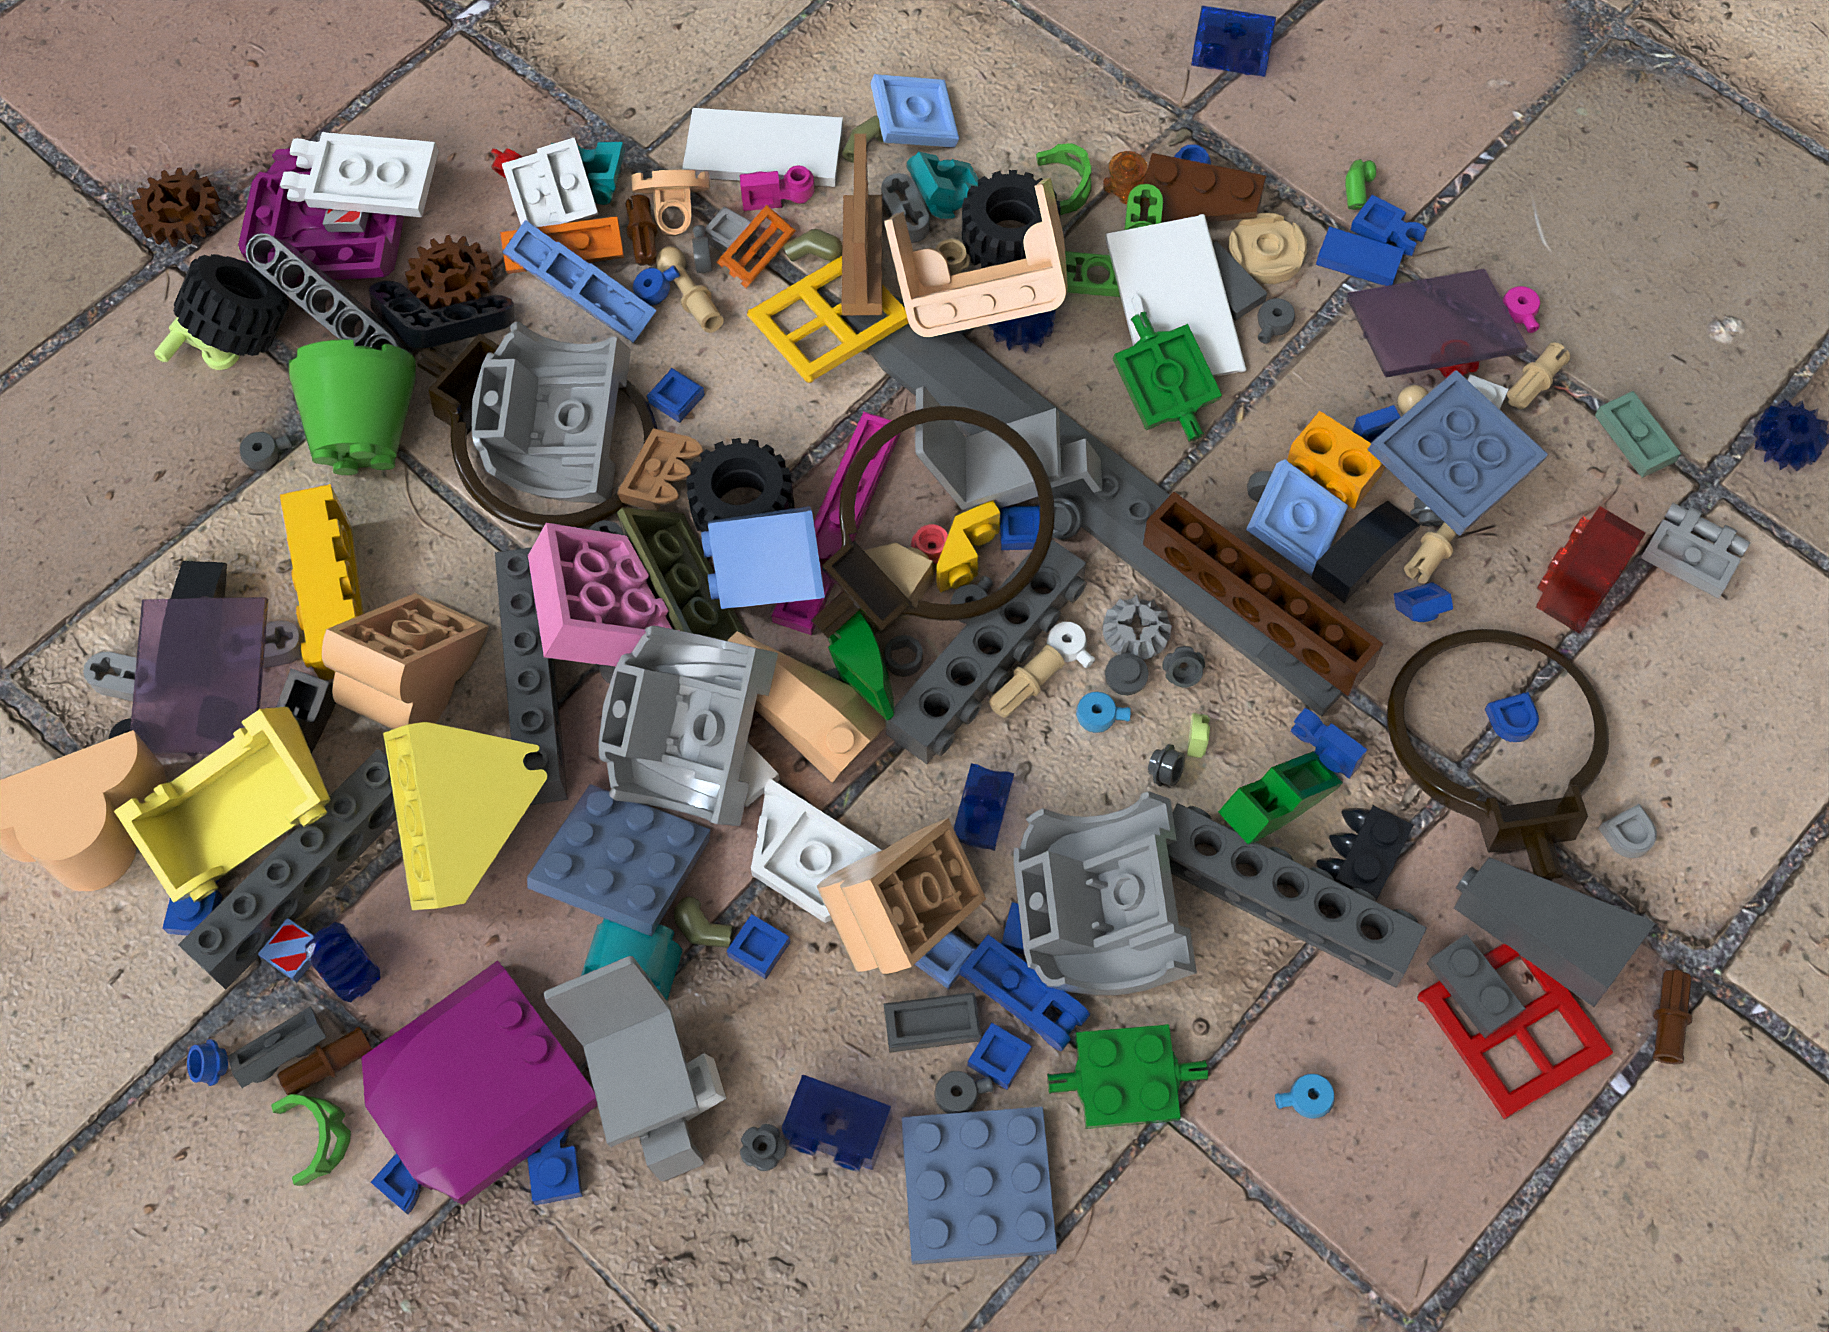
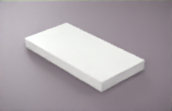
M692 108L682 169L695 170L696 178H698L700 172L707 171L709 172L710 179L740 181L739 175L751 174L759 171H778L780 180L784 178L785 173L791 167L800 165L811 171L814 176L815 186L836 187L843 133V117Z

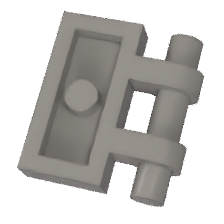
M1672 503L1665 518L1679 524V527L1663 519L1641 559L1719 599L1741 561V558L1726 550L1728 549L1743 556L1750 542L1736 535L1737 530L1727 525L1722 528L1700 517L1702 512L1692 507L1687 510ZM1691 531H1693V532H1695V533H1697V534L1703 536L1704 538H1706V539H1708V540L1714 542V544H1711V543L1705 541L1704 539H1702V538H1700V537H1698V536L1692 534Z

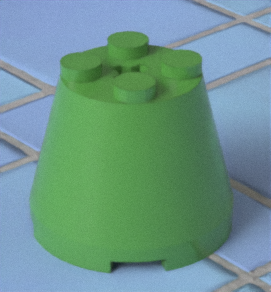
M329 340L298 348L297 357L289 360V378L312 462L333 466L334 474L347 476L357 474L358 468L371 467L376 470L395 468V459L416 381V360L413 355L404 349L390 344H384L382 351L367 346H354V340Z

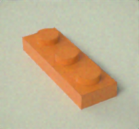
M618 216L536 227L588 263L624 258ZM517 230L500 232L503 250ZM504 255L505 269L508 274L527 272Z

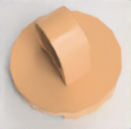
M695 170L652 171V178H646L647 180H643V173L631 175L632 191L634 193L653 194L655 223L660 232L668 236L680 235L689 227L691 223L690 193L710 189V177L707 171L700 172L698 178L695 176ZM667 207H677L681 210L684 216V222L681 227L671 229L663 223L662 213Z

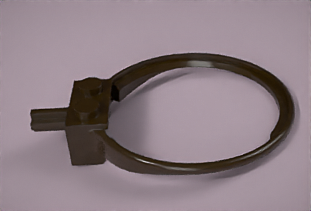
M479 333L455 360L450 359L433 347L430 349L425 348L421 352L422 358L417 362V366L437 378L428 389L434 416L451 426V448L457 473L467 492L484 510L505 523L522 529L541 532L546 523L585 529L591 527L596 522L612 518L617 515L621 508L629 506V504L621 502L617 493L592 508L562 515L531 513L501 501L478 478L467 452V435L472 430V399L480 369L487 353H495L499 345ZM627 380L626 387L620 388L629 396L637 408L643 425L645 444L652 429H658L644 396Z
M935 406L922 408L904 414L884 425L866 441L847 471L839 504L842 545L840 550L822 565V570L842 592L814 616L811 621L829 639L859 611L882 633L898 617L904 615L937 621H959L985 615L1010 602L1023 591L1039 571L1048 553L1054 531L1055 504L1052 487L1046 470L1033 448L1017 431L1003 421L984 412L966 407ZM938 420L963 421V423L978 426L1001 438L1025 463L1034 481L1040 505V523L1037 539L1029 558L1021 570L1010 582L993 594L962 604H937L918 599V605L915 608L912 606L911 601L855 541L852 542L849 535L857 533L855 500L858 486L871 459L894 436L906 429L926 422Z
M1475 629L1456 632L1429 643L1416 652L1402 667L1393 683L1388 699L1387 727L1391 744L1400 764L1417 786L1441 805L1470 817L1479 823L1488 853L1525 847L1534 875L1550 881L1561 878L1563 872L1553 843L1576 840L1588 818L1582 796L1596 781L1608 755L1609 728L1599 695L1585 674L1571 660L1553 647L1523 634L1498 629ZM1481 642L1509 644L1531 652L1535 649L1562 666L1581 687L1590 705L1594 722V741L1589 759L1583 768L1570 780L1563 798L1499 807L1495 796L1487 797L1486 801L1477 800L1479 792L1447 779L1428 766L1412 746L1404 720V704L1407 690L1421 666L1423 667L1431 659L1449 649Z

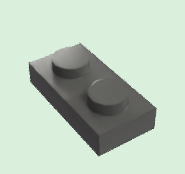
M1467 934L1432 956L1427 962V965L1484 1038H1487L1521 1015L1526 1009Z
M312 1007L306 1008L228 1055L232 1074L241 1088L246 1087L252 1082L260 1083L265 1081L277 1071L280 1065L293 1057L300 1058L308 1055L316 1049L315 1046L319 1045L321 1040L326 1038L321 1021Z

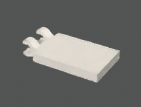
M322 132L319 142L298 138L293 139L289 152L290 155L298 156L296 161L297 167L304 169L312 168L310 175H304L296 172H284L280 186L283 189H289L287 194L288 200L296 202L305 200L308 207L422 217L439 150L435 142Z

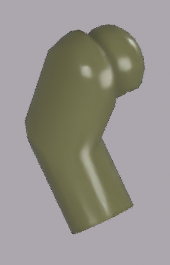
M878 116L871 117L852 130L842 155L847 161L854 163V134H866L867 143L873 137L879 142H884Z
M811 229L784 244V250L792 262L809 253L832 262L842 256V242L832 234L819 229Z
M685 897L679 901L674 909V920L690 943L729 948L733 942V925L709 923L700 909V901L694 897Z

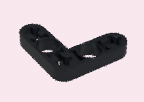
M381 281L374 283L369 288L370 308L406 344L415 348H431L474 337L479 333L494 332L510 327L515 321L514 302L512 299L502 295L486 296L430 310L409 289L399 282Z

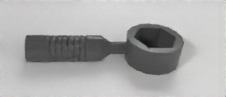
M900 635L892 638L886 644L883 660L891 673L896 676L907 677L918 672L923 663L922 646L918 640L911 636ZM908 647L916 653L915 661L899 665L891 658L894 650ZM836 668L822 672L843 683L845 682L839 676Z

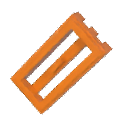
M766 205L716 263L722 268L725 265L730 270L729 274L734 278L736 276L742 280L740 284L747 289L796 230ZM767 217L772 222L742 258L736 262L732 256ZM778 228L783 231L782 236L750 272L745 270L746 264Z

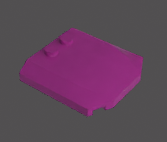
M290 148L276 149L272 154L275 160L273 165L266 173L259 172L251 183L238 243L241 254L246 262L249 263L246 257V246L249 240L254 235L266 233L294 246L333 280L386 277L395 270L404 216L369 213L364 232H328L323 225L327 209L308 207L305 200L301 202L288 200L287 194L289 189H283L280 186L284 172L310 175L312 168L304 169L297 167L296 161L298 156L290 155ZM275 247L268 253V263L275 256ZM304 271L298 275L296 282L304 281Z
M498 960L362 1056L365 1107L411 1176L418 1184L430 1190L434 1189L462 1205L597 1106L595 1092Z

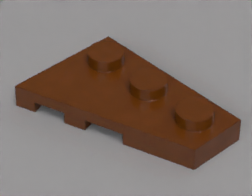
M1152 153L1143 184L1155 186L1162 194L1161 223L1195 217L1200 214H1204L1206 220L1210 223L1257 218L1266 184V175ZM1142 197L1141 202L1138 203L1141 207L1139 221L1147 222L1148 209L1151 204H1149V198Z

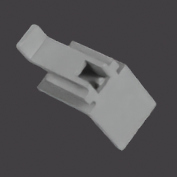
M925 386L916 389V410L940 406ZM1056 408L1007 423L1036 452L1046 470L1052 488L1083 478L1094 493L1102 491L1100 457L1086 438L1063 446L1060 445L1059 412ZM938 420L915 426L916 455L962 510L966 508L970 510L992 500L997 508L1000 509L1038 497L1032 476L1023 460L1005 441L986 430L965 437L952 420Z
M633 956L625 957L544 992L545 1002L584 1047L607 1144L613 1147L639 1136L647 1167L660 1181H666L704 1164L702 1154L692 1143L685 1116L699 1111V1106L670 1004Z

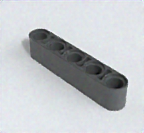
M266 233L254 235L249 240L246 246V257L249 263L340 340H354V346H367L381 351L384 344H392L413 355L412 347L406 344L386 323L294 246ZM275 247V256L268 263V253ZM304 271V281L297 287V277ZM333 295L334 305L331 310L326 312V301ZM360 320H363V331L356 337L354 333L355 326Z

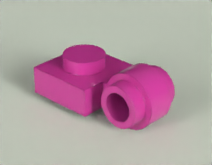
M800 165L791 167L785 173L784 178L780 180L778 171H759L739 175L744 211L762 210L766 205L771 209L782 208L781 199L791 200L795 203H805L815 192L813 174L806 167Z

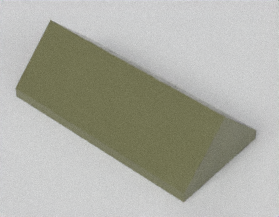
M621 508L617 512L623 534L628 537L649 575L646 580L649 588L656 599H663L669 610L666 618L672 629L725 641L737 631L746 635L733 608L721 609L719 599L711 600L708 574H713L714 571L704 556V552L683 513Z

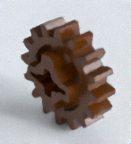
M177 168L175 175L169 176L166 170L161 171V179L156 180L152 177L147 179L150 184L148 189L138 187L137 192L141 199L132 200V205L135 209V212L132 213L144 236L146 238L153 236L158 245H161L166 239H168L172 247L177 246L179 239H184L188 245L192 244V236L197 234L204 238L206 233L203 228L205 226L215 227L217 223L213 215L221 214V209L218 205L220 198L215 187L212 186L207 176L200 178L197 170L194 169L187 176L182 168Z
M446 235L444 243L441 244L434 238L430 239L431 248L427 250L419 246L417 251L420 258H409L408 260L411 270L405 271L408 288L427 307L430 305L432 310L482 298L481 292L490 293L492 290L489 281L494 279V274L487 252L482 253L478 242L469 246L465 236H462L457 243L452 241L450 235ZM469 263L474 266L475 271L471 270ZM425 280L429 281L432 288L425 284Z

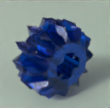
M1056 310L988 324L990 330L994 331L993 337L996 342L1006 341L1009 351L1015 345H1021V348L1026 353L1029 349V344L1041 348L1044 343V337H1051L1054 331L1053 321L1056 317Z
M1786 399L1779 403L1777 407L1771 405L1762 414L1761 420L1755 425L1753 433L1757 438L1754 449L1766 451L1764 462L1773 459L1778 462L1779 470H1782L1789 464L1796 471L1804 468L1806 464L1812 465L1815 463L1829 443V434L1826 433L1829 421L1817 419L1819 408L1809 411L1805 409L1803 400L1793 406Z
M334 922L327 928H322L305 945L306 957L311 962V965L327 983L329 988L343 1001L351 1003L359 996H364L381 979L379 967L374 962V959L344 924Z

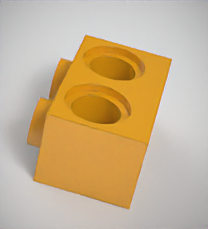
M1321 411L1316 414L1291 444L1287 459L1289 463L1353 509L1358 506L1380 479L1385 468L1368 451L1371 445L1370 442ZM1311 450H1318L1324 454H1317L1312 452ZM1346 472H1353L1358 476H1351Z

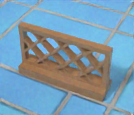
M854 134L853 195H843L842 316L882 315V195L868 194L866 134Z

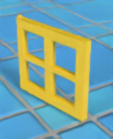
M842 256L747 311V316L807 383H812L818 377L909 323L905 307L882 284V310L888 316L856 334L841 318V303L832 308L817 292V289L842 275ZM802 299L817 317L786 335L773 321L771 316ZM826 325L842 344L810 362L794 343Z

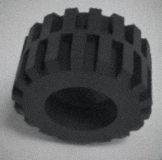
M1009 170V174H1002L1001 171L992 173V178L990 179L985 176L979 179L978 187H970L967 191V198H964L962 204V241L966 248V254H969L970 261L974 266L981 264V268L1026 258L1023 243L1024 236L1032 225L1042 222L1035 185L1043 180L1042 178L1034 180V174L1025 172L1024 175L1017 174V170ZM1056 200L1059 217L1061 218L1060 201ZM1013 220L1021 222L1025 226L1005 228L996 223Z
M211 254V256H199L198 259H194L191 262L174 302L175 307L173 311L174 315L178 317L180 325L188 329V333L201 340L202 343L226 353L254 356L259 355V352H266L271 347L288 310L289 300L283 291L250 263L230 256L225 257L219 254Z
M741 438L732 439V444L724 445L723 441L714 444L715 450L712 452L708 449L700 454L701 462L694 461L690 468L691 475L687 476V496L697 531H709L708 522L711 520L795 508L789 467H786L785 460L781 454H774V448L767 444L762 448L759 447L758 440L749 439L748 444L741 443ZM740 487L754 488L761 492L757 499L743 505H731L720 500L730 490Z

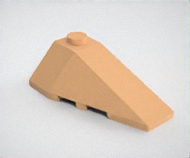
M738 631L727 640L778 653L769 696L757 694L754 709L832 783L886 728L885 718L851 686Z

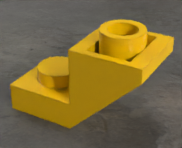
M993 500L955 516L936 566V583L940 593L950 588L958 589L963 585H967L974 577L978 576V555L972 545L980 546L986 544L1000 532V511Z

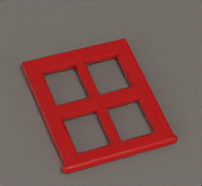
M1503 943L1484 954V957L1492 967L1497 970L1520 957L1546 994L1525 1005L1526 1009L1521 1015L1487 1038H1484L1481 1033L1473 1037L1470 1036L1447 1003L1446 999L1451 997V994L1441 981L1419 992L1417 999L1425 1004L1505 1120L1610 1057L1613 1051L1566 987L1532 962L1523 958L1513 948ZM1558 1010L1585 1048L1553 1066L1527 1028ZM1515 1035L1541 1071V1074L1509 1092L1484 1056V1053Z

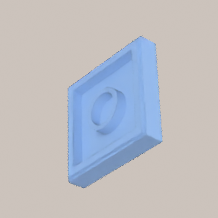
M874 74L870 84L884 143L940 147L956 146L959 135L945 80Z
M1284 459L1276 463L1246 530L1312 576L1316 562L1330 549L1348 505Z

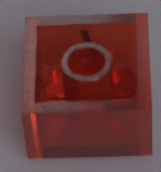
M1599 506L1590 520L1582 516L1571 532L1570 540L1564 548L1560 547L1547 567L1548 571L1537 586V589L1543 592L1536 608L1581 634L1624 571L1646 532Z

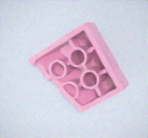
M552 523L544 525L528 554L545 658L616 667L622 655L632 653L643 634H645L646 627L660 626L672 629L666 618L669 610L662 598L656 599L646 582L649 575L627 536Z

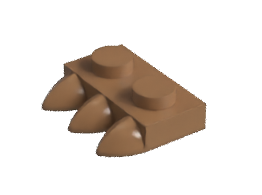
M653 428L617 492L621 502L658 511L661 505L678 500L679 495L672 484L687 479V476L691 475L690 469L684 462L685 460H691L700 456L703 449L699 442L689 436Z

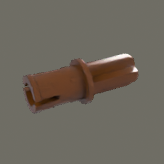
M637 194L631 196L632 200L628 198L625 203L629 218V225L626 229L627 236L633 243L635 262L640 266L646 264L652 266L656 263L657 255L655 237L658 233L657 225L652 221L650 199L645 195Z
M1666 970L1663 973L1659 1009L1653 1012V1017L1657 1020L1653 1059L1665 1064L1684 1063L1683 1054L1687 1025L1692 1023L1693 1019L1692 1015L1688 1013L1692 978L1690 974L1683 972V970Z
M358 1026L353 1031L322 1048L320 1045L315 1046L316 1052L280 1071L277 1075L278 1080L287 1095L298 1094L331 1075L332 1079L336 1078L335 1072L362 1058L372 1048Z

